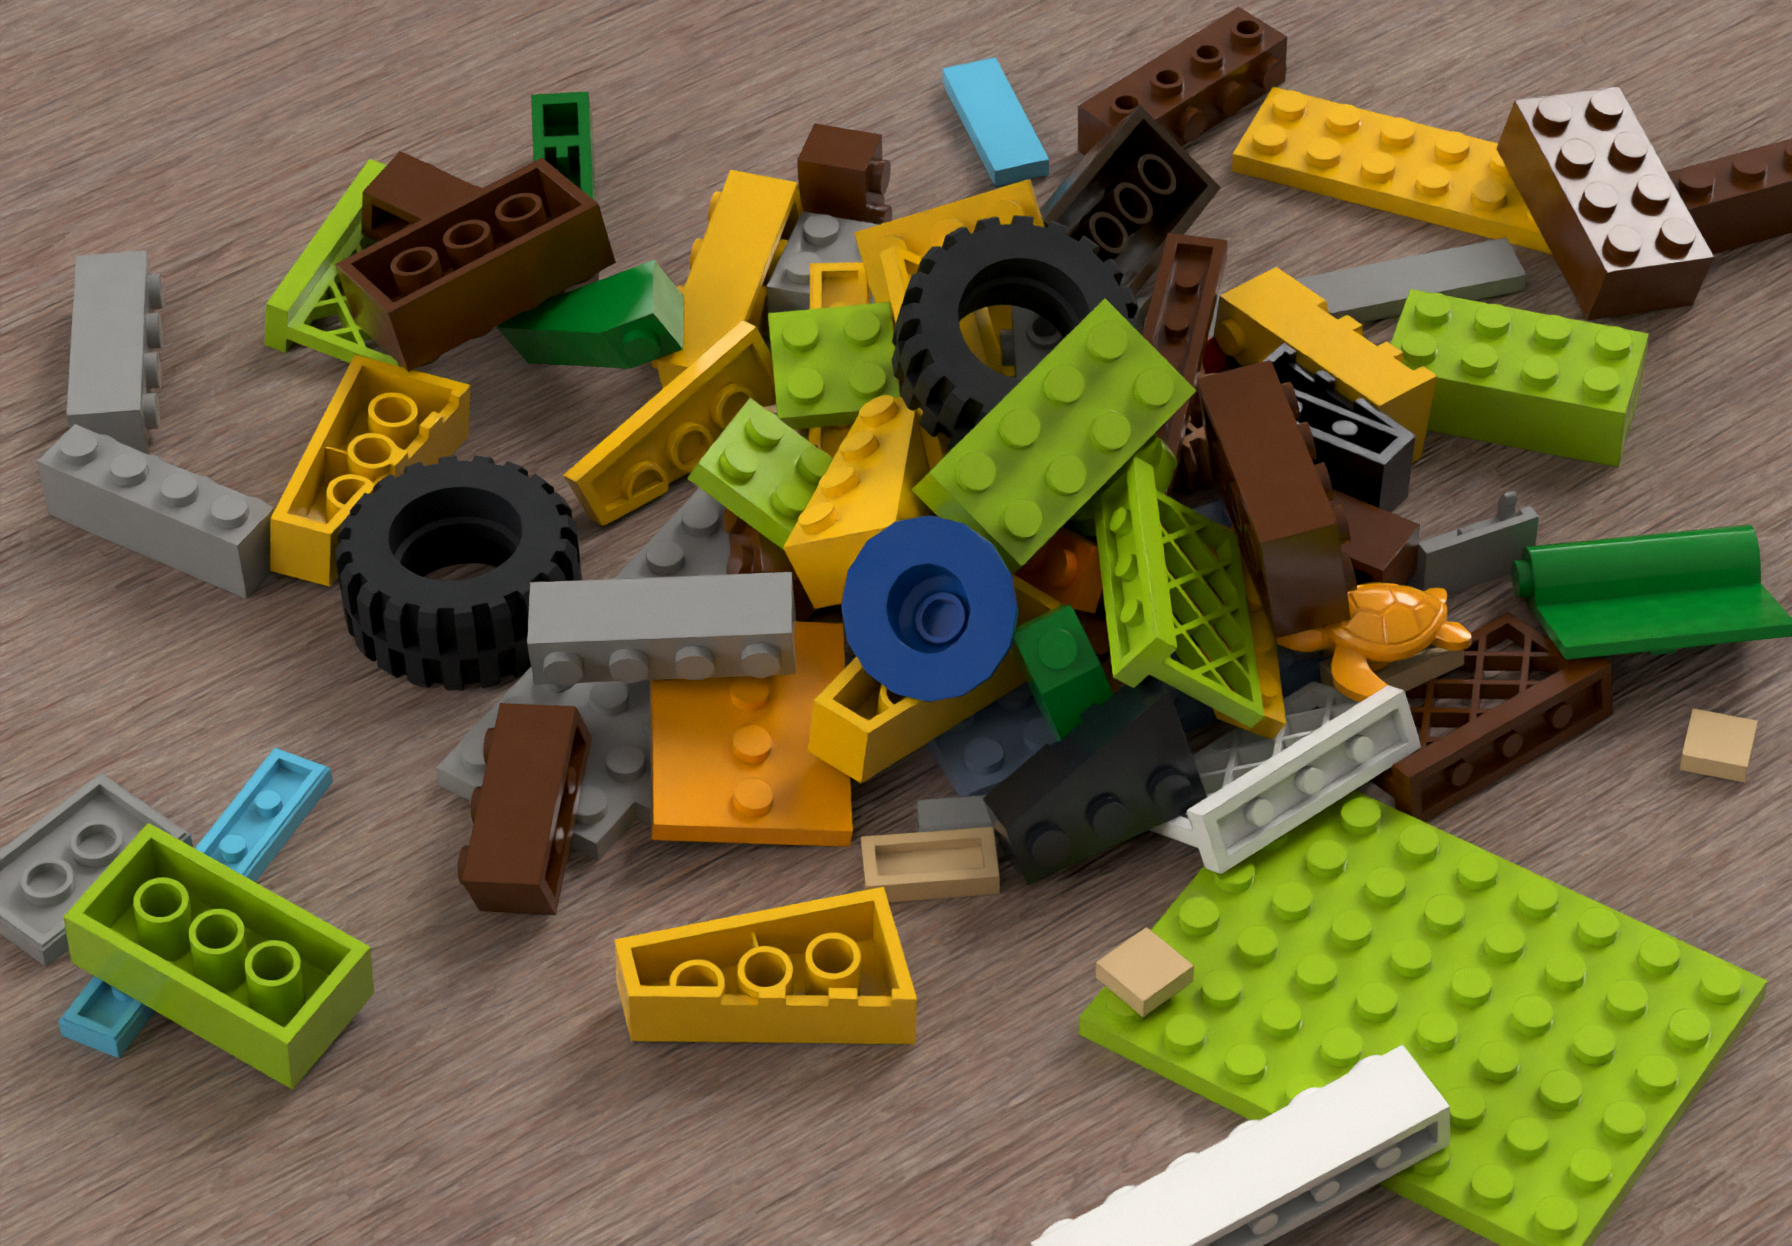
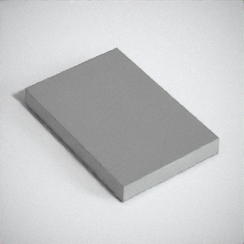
M98 774L0 850V934L47 967L69 949L63 916L147 823L156 826L193 847L191 834L104 774Z

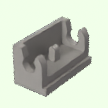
M1511 491L1502 494L1498 501L1497 516L1420 541L1418 544L1417 570L1407 581L1408 585L1422 591L1429 588H1444L1447 595L1511 574L1512 561L1521 560L1523 548L1526 546H1536L1539 516L1531 506L1519 509L1516 515V492Z

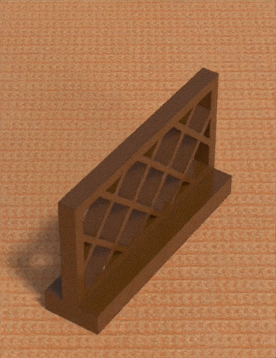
M1507 612L1471 633V645L1463 650L1464 665L1454 670L1475 671L1474 680L1438 679L1436 677L1405 692L1407 698H1425L1424 708L1410 707L1415 727H1421L1419 740L1422 748L1392 765V769L1388 768L1370 781L1395 799V809L1426 822L1612 715L1611 662L1602 656L1565 660L1552 640L1510 612ZM1507 638L1524 648L1523 652L1487 651ZM1485 671H1521L1520 680H1484ZM1531 671L1556 672L1542 681L1530 680ZM1435 698L1471 699V707L1434 708ZM1481 699L1507 700L1493 709H1480ZM1431 727L1457 728L1443 737H1430Z

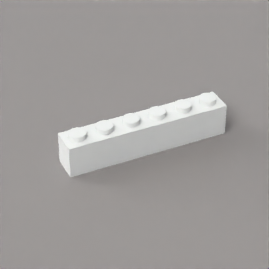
M1401 1045L1382 1056L1372 1055L1361 1060L1348 1074L1322 1088L1313 1087L1304 1090L1294 1097L1288 1106L1260 1121L1249 1120L1242 1123L1226 1139L1200 1153L1192 1152L1180 1156L1164 1172L1138 1186H1125L1116 1190L1102 1205L1074 1220L1063 1219L1054 1223L1044 1231L1040 1238L1031 1242V1246H1263L1449 1146L1450 1106L1406 1048Z

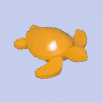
M1373 582L1357 585V590L1347 592L1350 620L1276 638L1279 646L1294 651L1315 652L1326 649L1334 654L1331 662V676L1334 687L1344 696L1361 702L1387 686L1373 671L1386 667L1390 662L1414 656L1430 644L1450 651L1467 649L1471 645L1472 636L1460 623L1447 621V593L1444 588H1429L1422 591L1404 585Z

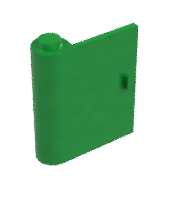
M1750 524L1526 546L1522 550L1521 560L1512 561L1511 577L1516 598H1525L1529 609L1565 660L1649 651L1650 655L1676 653V648L1792 637V618L1761 584L1759 544L1756 532Z

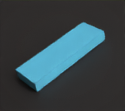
M996 57L942 68L943 86L994 186L1049 175V158Z

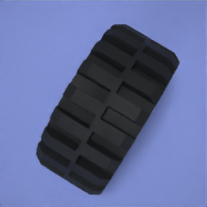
M1014 215L1011 224L1001 225L998 217L977 220L972 234H970L966 227L954 230L945 236L942 248L940 246L931 247L921 259L917 273L911 276L895 324L892 343L896 347L892 356L894 377L900 381L904 380L900 395L907 408L912 411L920 408L923 413L919 424L932 437H936L942 432L950 438L948 449L952 450L1023 380L1008 377L990 369L971 352L959 326V322L968 314L981 308L995 305L1018 306L1033 311L1048 320L1065 338L1106 298L1142 335V324L1134 318L1138 309L1134 292L1129 287L1123 289L1119 287L1124 276L1123 272L1112 259H1108L1103 263L1097 257L1100 247L1086 236H1083L1078 242L1065 235L1068 229L1067 226L1050 221L1048 228L1033 225L1034 218L1031 216Z
M457 456L439 457V463L424 466L421 461L405 467L403 475L394 478L390 474L377 482L373 487L374 494L364 493L351 508V516L348 515L339 530L337 536L339 545L335 549L345 621L349 634L355 638L358 649L371 661L377 660V666L396 678L405 674L410 683L430 688L431 683L444 684L446 690H464V684L481 683L482 688L500 684L501 677L513 674L517 678L523 675L531 667L527 646L530 582L582 580L576 522L572 519V510L566 500L555 492L553 486L537 474L529 478L528 471L522 466L508 461L504 466L497 465L491 457L474 456L473 461H458ZM478 563L497 567L486 574L464 580L442 581L424 577L435 570L456 564Z

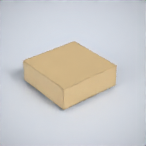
M1693 708L1682 752L1680 770L1745 783L1758 720Z
M1147 927L1096 962V979L1142 1017L1193 982L1194 965Z

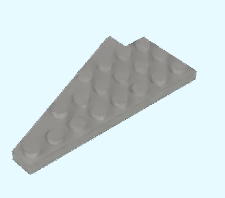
M699 488L614 579L727 575L730 544L729 533H726L723 529V517L726 507ZM530 667L436 767L438 786L471 801L475 787L482 786L486 769L483 755L484 738L489 728H495L500 703L576 706L592 736V742L570 848L599 861L636 819L651 826L650 680H641L635 683L620 681L575 683L566 686L556 684L534 685L532 669Z

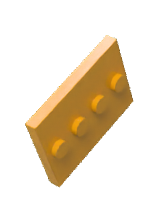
M796 621V674L772 675L765 678L740 676L715 677L702 680H650L652 840L850 847L853 834L851 779L848 775L808 752L813 701L845 669L843 623Z

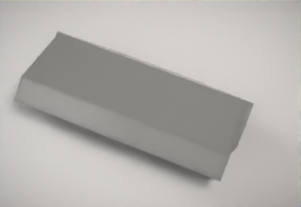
M986 795L917 799L918 827L916 830L918 832L993 827L983 801Z

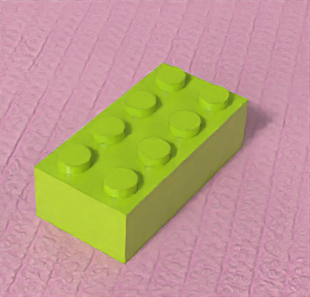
M1410 289L1391 344L1403 352V362L1401 363L1414 371L1424 366L1437 375L1427 427L1428 431L1619 467L1643 387L1649 333Z
M1105 298L932 468L912 491L939 518L965 523L991 542L1013 575L1122 467L1196 390Z
M150 823L145 825L63 916L71 963L292 1090L374 994L370 946Z

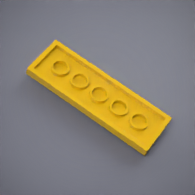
M1272 87L1233 152L1232 172L1494 240L1507 238L1510 244L1552 254L1496 149L1498 143L1467 136L1456 131H1447L1411 122L1405 118H1395L1356 108L1349 104H1340L1308 96L1298 91Z

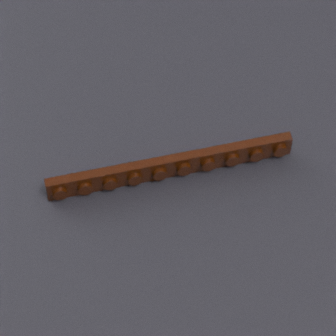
M1168 233L1142 336L1196 390L1197 378H1199L1227 260L1228 240ZM1195 393L1155 432L1176 457L1177 466ZM1177 467L1174 471L1172 481L1165 492V495H1167L1168 497L1171 496ZM1092 536L1091 541L1097 543V536ZM1102 588L1095 613L1074 609L1103 668L1112 692L1115 694L1125 683L1113 677Z

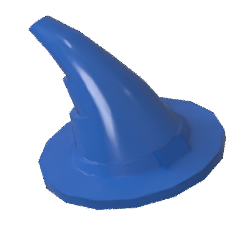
M930 515L896 521L870 538L847 572L841 604L847 641L866 673L894 694L927 702L964 696L993 677L1012 647L1019 613L1012 574L994 545L965 523Z

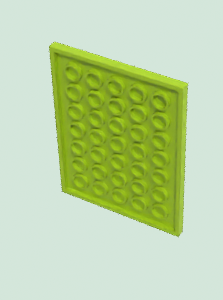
M1354 790L1224 873L1220 874L1203 866L1151 929L1153 933L1194 965L1193 982L1144 1017L1104 986L1079 1016V1035L1249 1120L1259 1121L1288 1106L1293 1098L1304 1090L1313 1087L1322 1088L1348 1074L1361 1060L1372 1055L1382 1056L1403 1045L1450 1106V1145L1378 1184L1501 1246H1592L1764 1000L1768 980Z

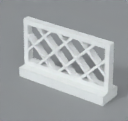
M1312 681L1283 699L1286 725L1273 739H1268L1237 727L1192 755L1207 798L1186 810L1187 813L1150 829V831L1199 848L1205 868L1220 874L1224 873L1392 767V765L1422 748L1405 691L1387 685L1365 700L1357 702L1344 696L1334 687Z

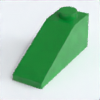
M589 92L531 94L533 162L543 158L595 201L593 117Z
M651 260L548 299L538 308L522 312L497 325V328L527 363L632 369L683 350L684 296L657 262Z
M1060 605L1015 628L1013 644L1010 650L1058 743L1083 721L1079 717L1080 714L1094 702L1100 707L1114 694L1072 605Z

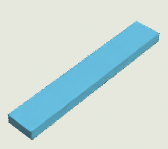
M274 748L195 849L256 882L333 783L331 768ZM94 976L58 1022L63 1037L120 1058L155 1011Z

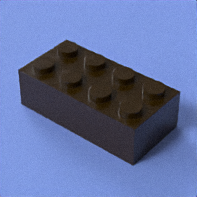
M1139 104L1097 141L1039 210L1045 228H1048L1050 221L1067 226L1068 229L1065 235L1079 242L1083 236H1086L1100 247L1097 257L1103 263L1108 259L1114 260L1123 272L1124 276L1119 286L1120 289L1129 287L1133 290L1134 295H1136L1160 265L1168 233L1184 235L1221 187Z

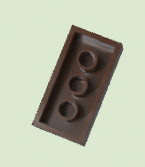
M1620 87L1514 100L1496 149L1586 319L1594 320L1693 305L1714 256Z
M540 158L336 263L335 266L355 323L409 372L419 366H426L435 362L442 354L470 339L480 338L488 334L493 327L522 312L538 308L546 299L573 285L589 281L596 273L615 264L616 261L599 204L547 161Z
M1271 360L1197 378L1211 474L1232 529L1237 534L1240 550L1274 639L1350 620L1347 592L1357 590V582L1350 556L1347 552L1342 553L1341 550L1342 544L1351 542L1350 529L1343 506L1341 504L1331 506L1329 501H1333L1334 496L1325 463L1313 464L1312 460H1315L1317 455L1308 422L1299 424L1296 422V420L1300 419V411L1292 383H1280Z

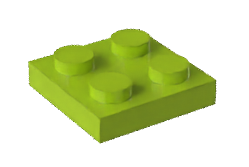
M890 302L768 313L777 415L782 422L793 430L854 424L860 409L868 401L883 395H890L893 398L900 397L899 380L894 377L892 366L895 345L892 343L893 326Z
M749 398L700 459L687 479L784 550L783 546L798 522L800 514L806 508L819 485L820 479L826 473L833 459L825 451L818 449L782 422L774 413L767 411L753 399Z

